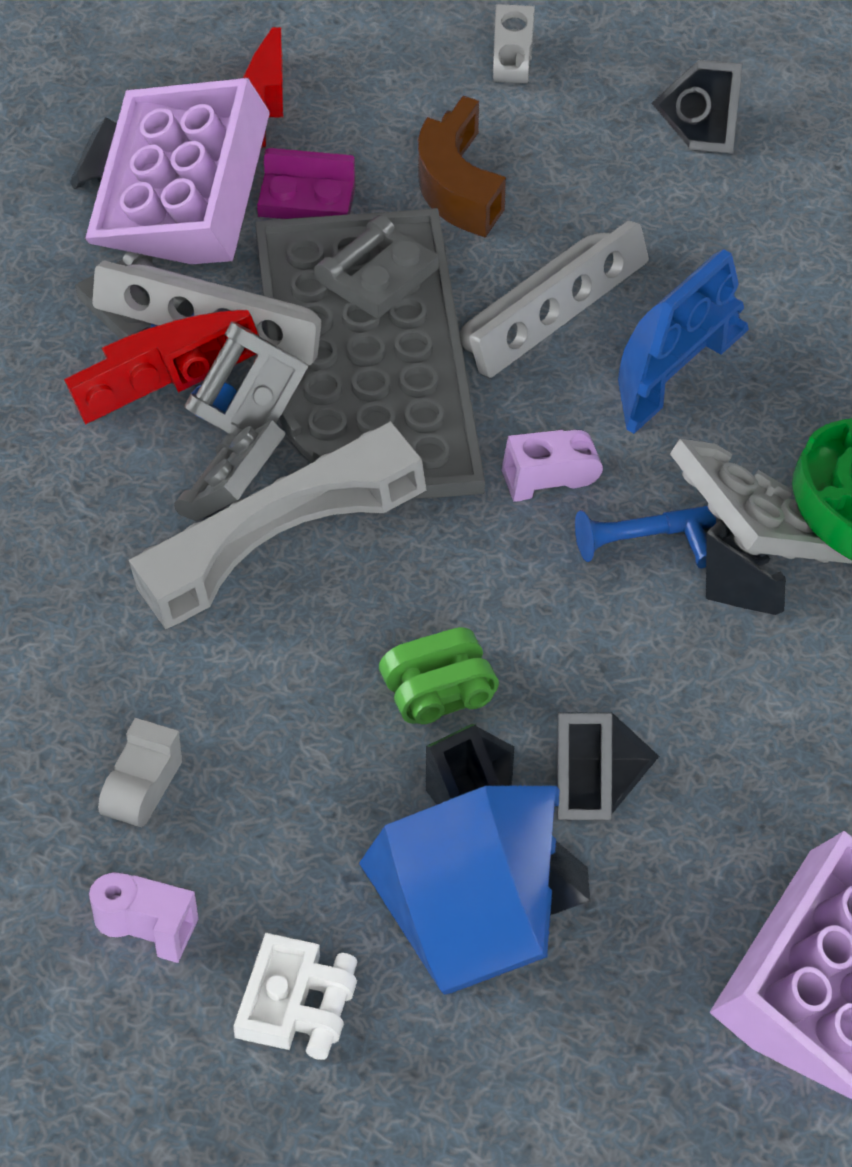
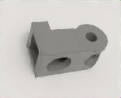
M496 4L493 82L528 84L534 41L535 6ZM509 18H519L525 21L527 25L522 30L506 29L502 23Z
M135 718L126 733L127 744L117 760L114 770L106 778L102 787L98 811L100 815L143 827L147 824L180 767L182 754L179 731Z

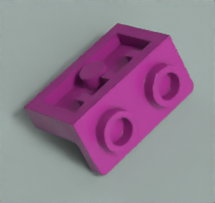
M266 148L264 153V178L257 203L258 217L295 219L350 215L356 188L355 157L345 154Z

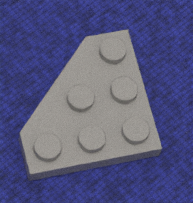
M679 439L670 455L683 470V478L699 490L707 500L710 512L723 520L734 534L735 543L742 550L752 555H759L761 553L779 555L788 559L797 557L815 559L823 563L833 561L852 564L850 559L828 546L808 526L799 511L796 500L789 499L793 492L792 489L760 470L753 476L742 466L730 463L729 460L732 457V453L717 444Z

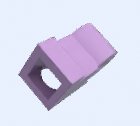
M558 430L508 436L501 470L513 502L532 498L534 490L559 486L579 488L590 485L600 477L603 468L593 441L587 432L582 430Z
M123 873L105 874L96 879L90 888L89 897L94 922L101 933L110 937L131 935L155 942L157 957L176 963L179 962L198 921L194 891Z

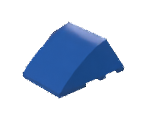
M723 249L713 254L648 311L639 321L627 342L620 363L618 383L626 429L633 434L663 408L665 383L704 347L707 346L722 355L749 330L748 323L739 317V313L744 309V305L734 295L739 283L732 253Z
M483 786L385 825L360 860V866L443 994H451L547 957L552 890L548 887L550 856L555 853L556 838L552 835L554 806H559L560 789L557 786Z

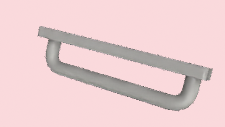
M627 221L612 233H596L581 239L462 326L460 330L462 348L474 354L479 374L492 378L648 262L649 257L641 224ZM612 252L613 264L611 269L605 274L604 263L607 256ZM581 275V289L579 293L575 297H573V284L575 280ZM547 299H549V312L547 316L541 321V306ZM516 323L517 335L514 341L508 345V331Z
M102 261L95 267L93 306L96 309L156 325L188 318L181 315L174 307L173 300L176 296L184 297L191 302L194 308L193 316L215 313L220 308H226L231 311L248 310L259 337L308 365H311L318 357L322 326L321 319L308 308L147 265L124 266L109 261ZM131 285H139L148 292L150 296L149 305H141L132 298L130 294ZM271 320L277 323L283 332L282 340L276 341L268 338L262 330V321Z

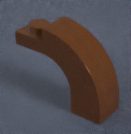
M462 96L452 111H446L441 121L427 117L422 125L418 139L419 187L427 204L432 209L438 208L441 218L462 230L486 238L505 210L506 177L475 167L463 159V154L479 133V100Z

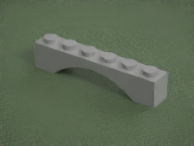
M391 421L375 430L368 431L351 443L332 453L322 455L315 462L288 476L277 479L266 488L245 499L232 503L228 508L201 522L190 525L183 532L158 545L148 547L141 554L130 559L129 563L137 590L165 629L177 625L209 608L220 586L234 567L256 547L276 534L303 522L330 515L357 512L386 513L425 492L426 484L422 459Z

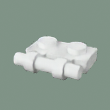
M265 933L234 1023L235 1038L290 1050L295 1032H302L310 1036L306 1053L315 1059H326L331 1044L339 1040L344 1025L343 1020L340 1018L345 1001L352 999L357 984V979L354 976L357 959L350 954L339 953L336 956L333 967L318 964L320 958L319 944ZM309 989L321 991L324 994L319 1009L304 1006Z

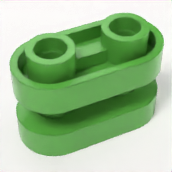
M464 627L453 628L398 645L388 651L379 663V671L388 689L395 692L394 701L402 718L412 724H430L443 715L464 708H481L491 701L499 686V680L490 663L482 658L483 650L474 632Z

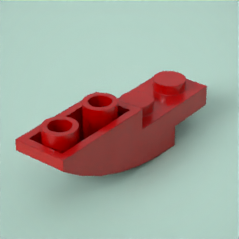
M248 310L222 311L179 319L151 327L102 347L106 359L64 379L85 425L170 383H173L179 393L204 381L228 339L225 332L232 321L259 336L250 312ZM245 347L236 364L257 354Z

